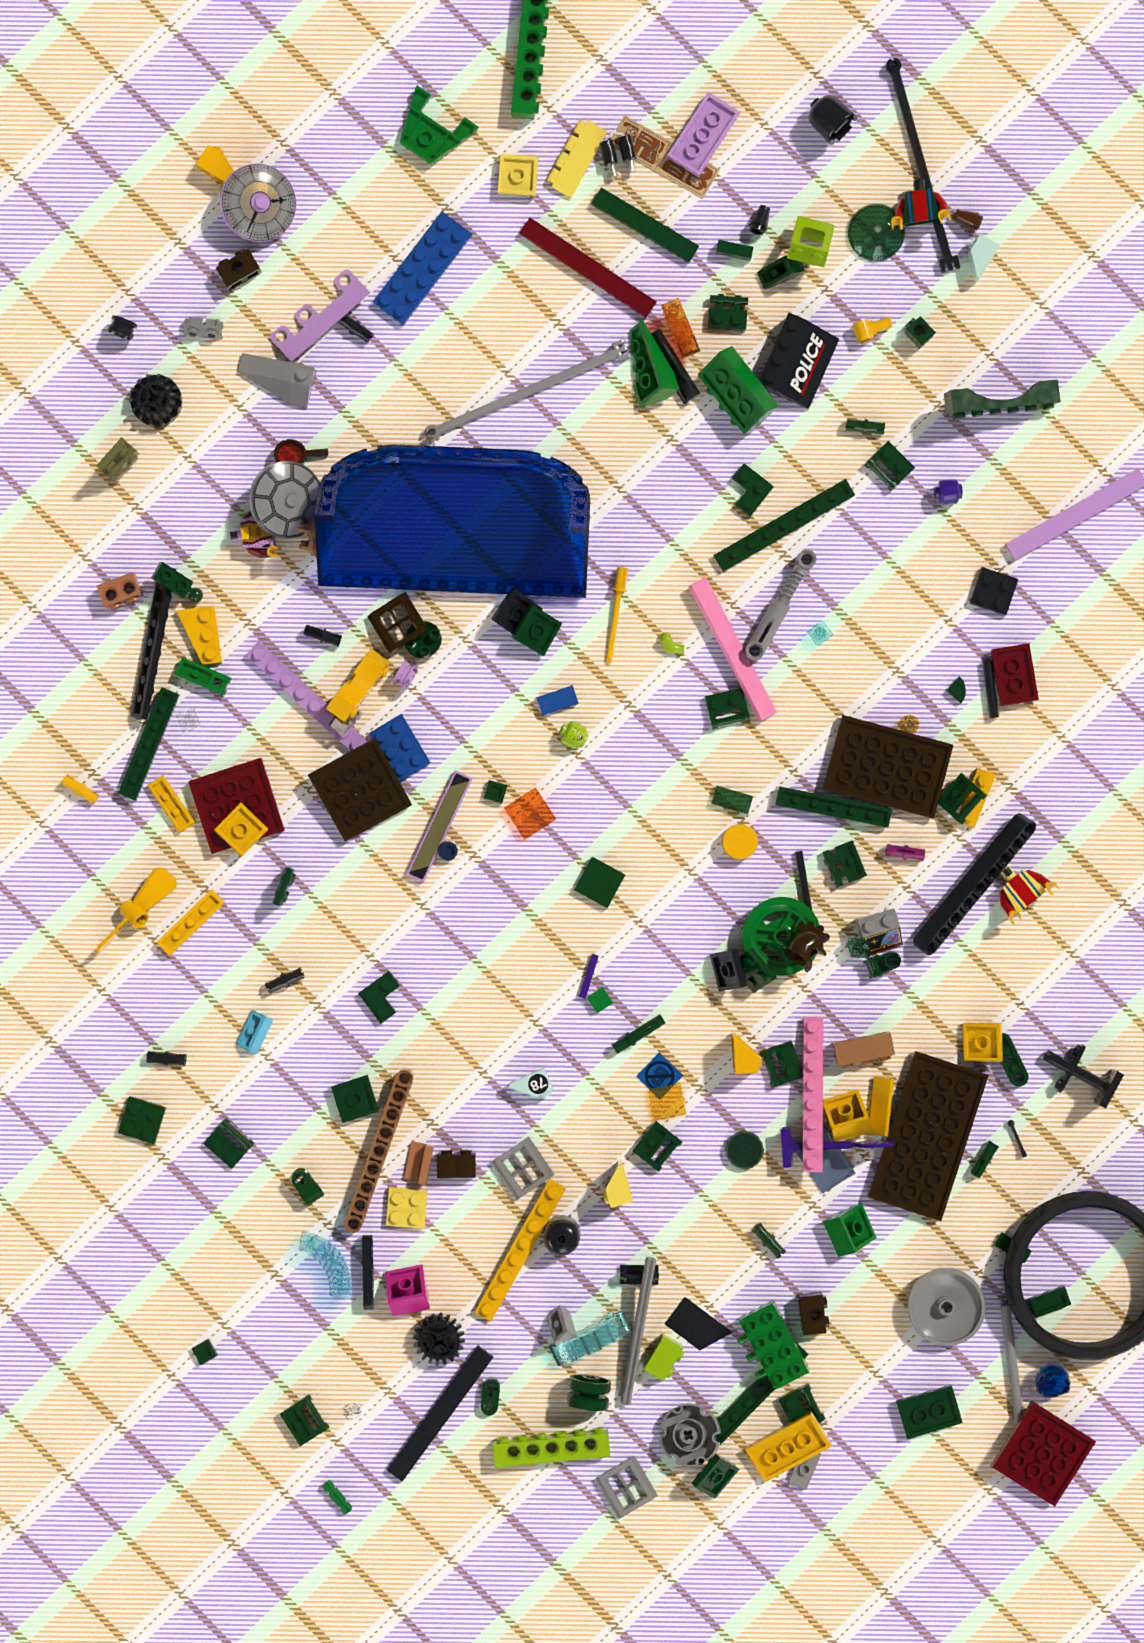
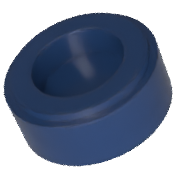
M444 841L439 845L438 855L440 858L451 861L457 856L458 848L454 843Z

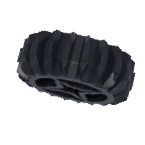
M442 1312L439 1313V1318H436L435 1313H432V1320L425 1316L426 1324L420 1321L419 1326L421 1328H415V1332L420 1335L413 1336L414 1340H419L414 1343V1347H421L416 1353H424L421 1358L422 1360H425L428 1356L429 1364L432 1363L433 1359L436 1360L435 1364L437 1366L440 1360L446 1365V1358L453 1362L454 1357L452 1354L459 1357L460 1353L457 1350H463L464 1348L459 1343H465V1339L460 1338L465 1332L458 1331L462 1325H454L457 1321L456 1318L449 1321L450 1314H447L446 1319L442 1318ZM436 1324H442L446 1326L439 1331L435 1330L434 1328H430V1326ZM450 1330H452L455 1336L454 1346L450 1345L446 1337ZM425 1331L432 1340L428 1348L423 1339ZM443 1335L442 1341L435 1344L436 1337L434 1336L440 1337ZM439 1347L448 1350V1352L441 1354L434 1353L433 1351Z

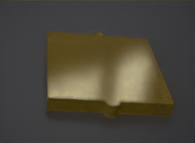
M681 1083L648 1089L649 1107H651L654 1121L686 1115L685 1097H683Z

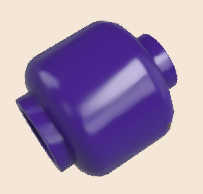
M956 479L940 480L937 487H934V498H938L939 503L942 505L957 504L959 499L963 497L962 484H959Z

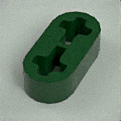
M493 1377L484 1381L482 1389L481 1410L488 1416L494 1415L497 1412L499 1404L500 1383ZM490 1382L497 1386V1388L493 1389V1395L489 1394V1388L486 1387V1385H490ZM488 1398L492 1399V1405L495 1406V1408H491V1411L484 1407V1405L488 1404Z

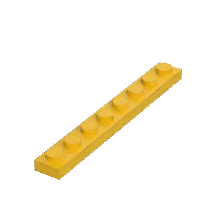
M549 1178L474 1313L490 1322L492 1321L564 1194L565 1186Z

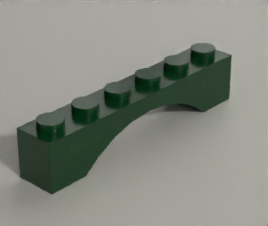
M1058 379L1039 381L1033 384L1021 396L1008 400L986 398L969 388L954 389L944 393L946 416H954V419L964 418L968 414H972V417L983 416V413L988 412L990 415L1001 414V411H1007L1010 414L1019 412V409H1025V412L1037 410L1038 407H1043V410L1055 408L1054 405L1061 402Z

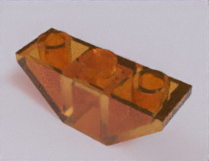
M677 298L662 304L661 308L668 330L681 357L684 359L701 352L680 299Z

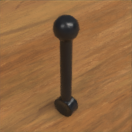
M1009 1120L1007 1125L1011 1127L1022 1157H1027L1014 1127L1015 1122Z

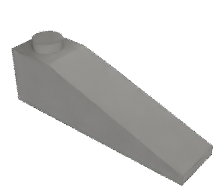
M242 353L238 367L240 374L279 397L287 404L308 408L316 376L314 367Z

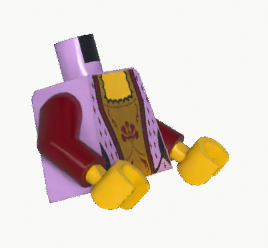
M251 511L247 512L243 519L239 521L240 530L230 531L231 542L242 541L243 548L247 549L249 554L258 558L272 557L278 559L280 557L275 555V551L280 549V547L275 546L274 536L266 533L257 525Z

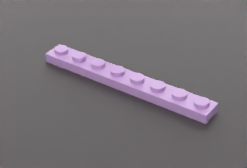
M260 641L246 654L348 750L351 751L367 742L352 726L342 736L329 725L335 715L326 709L328 704Z

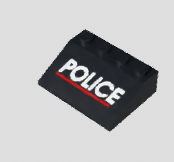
M789 312L759 381L768 392L809 409L839 342V338L808 320Z

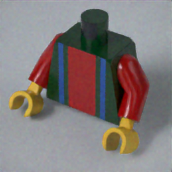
M924 179L914 180V191L906 192L905 197L900 200L895 215L891 219V226L894 229L895 225H900V230H902L903 224L906 227L935 222L942 224V220L946 217L951 221L947 202L940 193L934 192L932 188L925 189Z

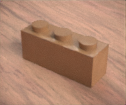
M889 1031L832 1042L837 1066H842V1069L854 1067L853 1063L861 1062V1065L871 1064L873 1059L878 1058L880 1061L890 1060L891 1056L895 1055L892 1036Z

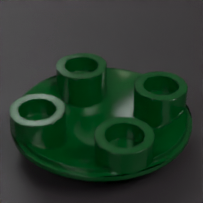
M424 621L429 631L405 646L407 651L416 658H428L434 655L441 646V632L431 622ZM414 625L408 628L406 631L407 635L416 630Z

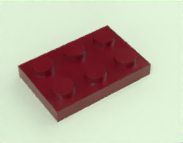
M1030 643L991 649L1000 706L1039 700Z

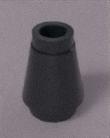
M760 205L749 223V230L755 235H764V232L767 231L770 214L768 206Z

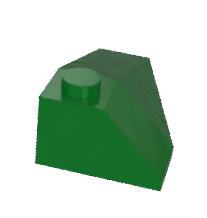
M639 321L629 332L631 353L635 358V365L632 366L633 372H636L634 391L639 407H645L670 398L679 390L674 371L644 321Z

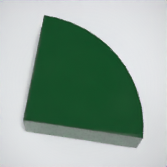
M960 676L947 690L959 703L964 701L966 695L965 683Z

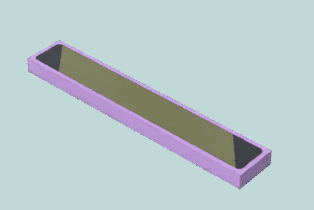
M455 770L409 867L407 875L422 882L425 881L438 854V847L444 841L473 778Z

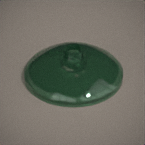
M870 204L862 207L853 215L847 233L849 244L857 255L869 261H883L891 258L899 251L905 238V227L903 224V229L900 230V225H895L894 229H892L891 219L895 215L894 209L883 204ZM878 226L881 228V231L876 232L874 228Z

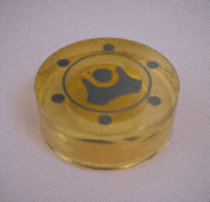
M906 715L901 718L899 722L901 731L915 733L918 730L919 721L915 716Z

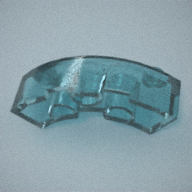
M302 1232L298 1251L312 1256L322 1265L329 1280V1296L352 1299V1278L343 1255L325 1238L311 1232Z
M614 1310L604 1314V1318L577 1331V1337L557 1345L554 1342L548 1345L557 1365L562 1366L578 1360L577 1358L583 1357L586 1354L591 1355L601 1350L603 1346L612 1342L615 1343L630 1334L632 1330L623 1311L616 1313Z

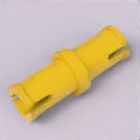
M68 774L61 782V785L75 792L74 795L77 797L81 796L92 803V805L96 803L100 796L86 787L85 783L78 782Z

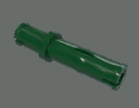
M659 1014L632 1032L625 1033L626 1036L613 1043L612 1047L619 1054L631 1045L635 1046L636 1042L666 1024V1022Z

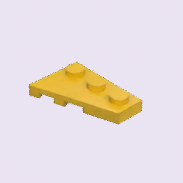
M215 606L176 610L202 665L222 663Z

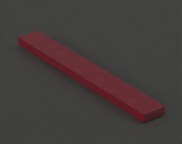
M532 218L528 219L520 231L519 235L644 318L648 317L656 305L657 301Z

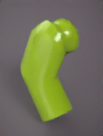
M668 632L661 634L660 644L666 652L684 654L685 645L675 644L671 639V634Z

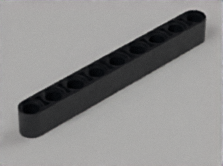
M1021 813L1016 814L915 935L913 939L915 947L928 956L938 950L1035 832L1036 823Z

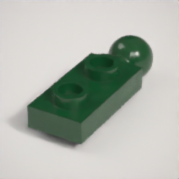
M159 562L151 576L152 580L180 598H185L188 595L189 600L193 603H198L203 599L201 589L191 588L194 583L192 580L164 562Z

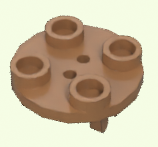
M313 518L311 523H301L298 528V532L307 533V536H309V540L300 541L299 549L309 550L310 555L315 557L319 556L320 547H323V536H320V530L323 528L322 519Z

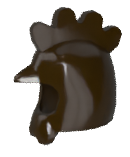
M809 921L807 925H804L802 922L797 924L798 932L791 938L785 950L794 962L805 967L806 973L813 966L811 960L813 956L817 954L827 955L823 947L824 943L830 939L828 933H823V925L815 927L812 921Z

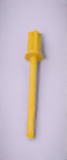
M617 567L615 585L612 588L613 591H616L606 663H612L622 592H627L625 588L628 568Z

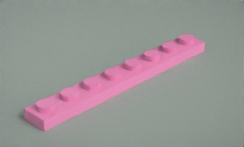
M804 1017L803 1172H823V1017Z

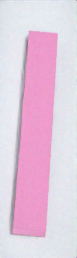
M707 578L689 585L688 587L759 722L776 714V709L750 660L746 657L745 651Z

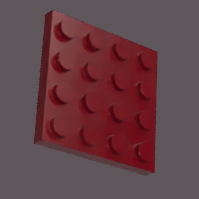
M262 758L188 781L211 854L232 848L214 829L240 803L244 804L269 829L261 838L285 831Z
M1031 1400L990 1466L1055 1507L1096 1441Z

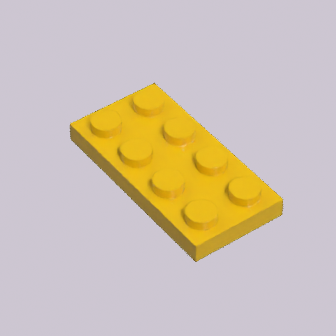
M811 1411L747 1446L745 1451L763 1480L767 1482L827 1450L832 1444Z

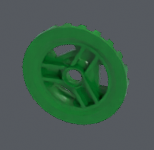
M789 897L767 899L754 907L745 920L742 930L744 950L746 952L753 947L777 976L798 973L805 969V967L797 964L787 955L786 947L791 938L798 932L797 924L799 922L807 925L809 921H812L815 927L820 924L813 911L799 900ZM778 911L781 912V918L765 925L763 918ZM781 930L787 933V939L783 942L778 941L776 938L777 932ZM763 945L779 955L776 961L760 950Z

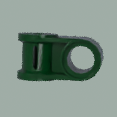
M888 951L863 960V964H866L870 974L868 976L869 979L898 968L901 964L900 955L894 951ZM895 955L897 957L896 964L889 965L887 963L888 956Z
M298 1168L294 1171L292 1183L307 1206L324 1196L322 1189L306 1169ZM297 1174L300 1176L305 1175L304 1182L296 1180Z

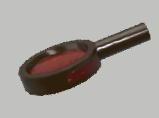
M294 439L281 441L274 450L275 462L293 461L304 465L306 458L328 456V448L306 450L301 442Z

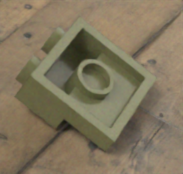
M121 437L96 466L115 482L116 479L120 480L126 473L124 470L129 465L132 466L138 460L140 453Z

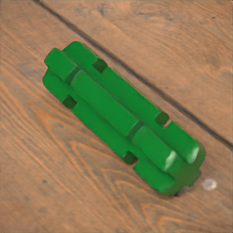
M331 1480L326 1481L322 1488L326 1493H329L328 1496L337 1507L340 1506L342 1513L348 1514L352 1510L351 1504L346 1502V1498L337 1487H334Z

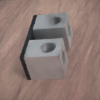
M359 710L353 719L349 718L346 722L335 716L329 725L342 736L351 726L358 722L363 713Z

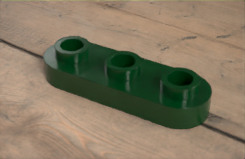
M1002 1032V1038L1004 1039V1044L1002 1045L1003 1061L1000 1063L1011 1084L1017 1087L1024 1086L1029 1079L1028 1072L1010 1036ZM1008 1056H1012L1013 1058L1012 1062L1010 1063L1006 1061V1058ZM1016 1073L1021 1074V1078L1019 1080L1015 1079Z

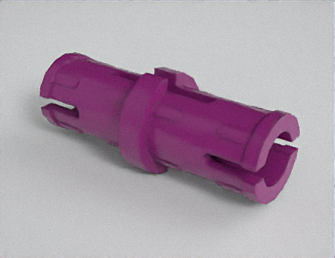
M887 844L885 856L901 857L902 860H907L908 858L924 861L925 849L912 848L908 845Z

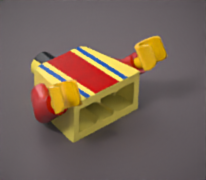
M1007 866L1000 873L1006 880L1000 886V906L1009 916L1011 924L1014 925L1013 918L1018 917L1022 921L1020 912L1046 892L1045 888L1050 895H1054L1051 888L1057 887L1059 889V886L1056 882L1050 881L1040 873L1032 870H1020L1015 874L1010 866Z

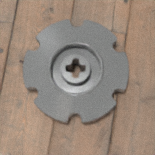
M690 1403L681 1404L679 1412L671 1409L664 1416L660 1424V1428L664 1430V1435L659 1436V1442L668 1458L676 1457V1464L685 1467H696L700 1465V1459L709 1461L718 1451L720 1442L716 1440V1436L721 1434V1429L714 1414L708 1413L706 1415L703 1406ZM693 1431V1439H687L688 1435L686 1433Z

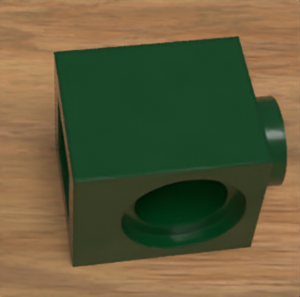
M921 316L917 319L912 318L905 325L907 327L904 332L905 335L919 349L936 333ZM920 327L923 330V335L915 334L914 328Z

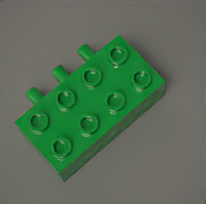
M733 346L720 351L697 374L707 386V393L710 396L714 395L720 403L719 409L725 410L731 417L730 423L737 425L743 434L756 429L779 407Z
M774 1300L739 1318L745 1334L737 1337L736 1340L739 1345L747 1341L752 1345L754 1351L745 1357L748 1362L758 1358L763 1366V1369L754 1373L758 1380L767 1375L773 1388L776 1390L809 1373L810 1368Z

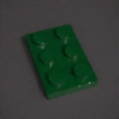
M951 1384L896 1400L907 1439L963 1423Z

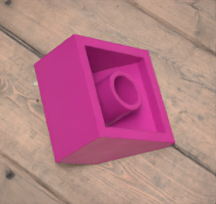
M422 1264L385 1272L387 1298L392 1316L430 1309L428 1289Z

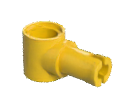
M888 316L877 321L864 319L854 323L852 327L858 343L861 344L873 339L877 332L891 328L892 322Z

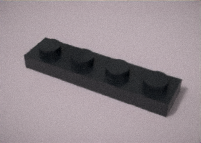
M657 329L652 333V336L674 371L679 390L676 393L683 404H687L698 396L700 391L661 329Z

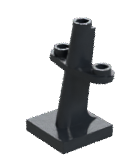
M1077 1044L1072 1054L1075 1057L1072 1062L1047 1050L1043 1060L1066 1072L1063 1079L1059 1078L1054 1086L1057 1092L1061 1093L1070 1077L1073 1076L1099 1090L1093 1103L1105 1109L1107 1108L1124 1074L1111 1069L1106 1080L1078 1066L1086 1048L1083 1044Z

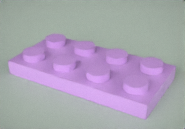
M708 92L667 154V158L699 178L739 117L740 111Z

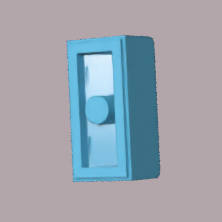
M252 1010L236 1045L257 1054L273 1019Z

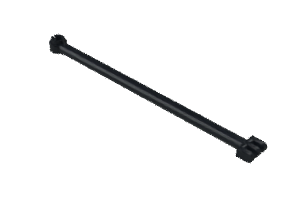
M890 58L886 63V71L893 80L920 179L925 180V189H933L900 74L902 64L899 59L893 58L892 60ZM892 61L897 64L896 68L891 66ZM933 223L943 258L938 260L941 273L946 272V264L948 271H953V262L955 268L960 269L958 255L952 256L943 223Z

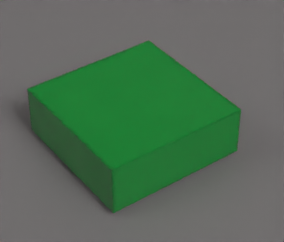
M603 987L587 997L596 1013L613 1004Z

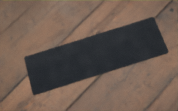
M686 1297L682 1299L665 1322L667 1327L699 1351L733 1333Z

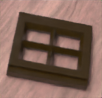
M406 592L367 616L389 654L395 653L429 631ZM401 604L407 616L398 621L392 608ZM389 611L395 623L386 628L380 616ZM407 619H410L416 628L409 635L406 634L401 626V623ZM398 626L404 638L395 643L388 631Z

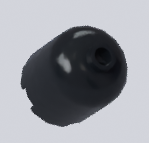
M826 95L820 99L816 98L810 105L809 122L830 145H834L835 139L840 141L852 129L851 122L857 120V115L833 95Z
M555 1215L548 1220L543 1230L544 1244L550 1252L560 1256L569 1255L579 1245L581 1231L575 1219L571 1216Z

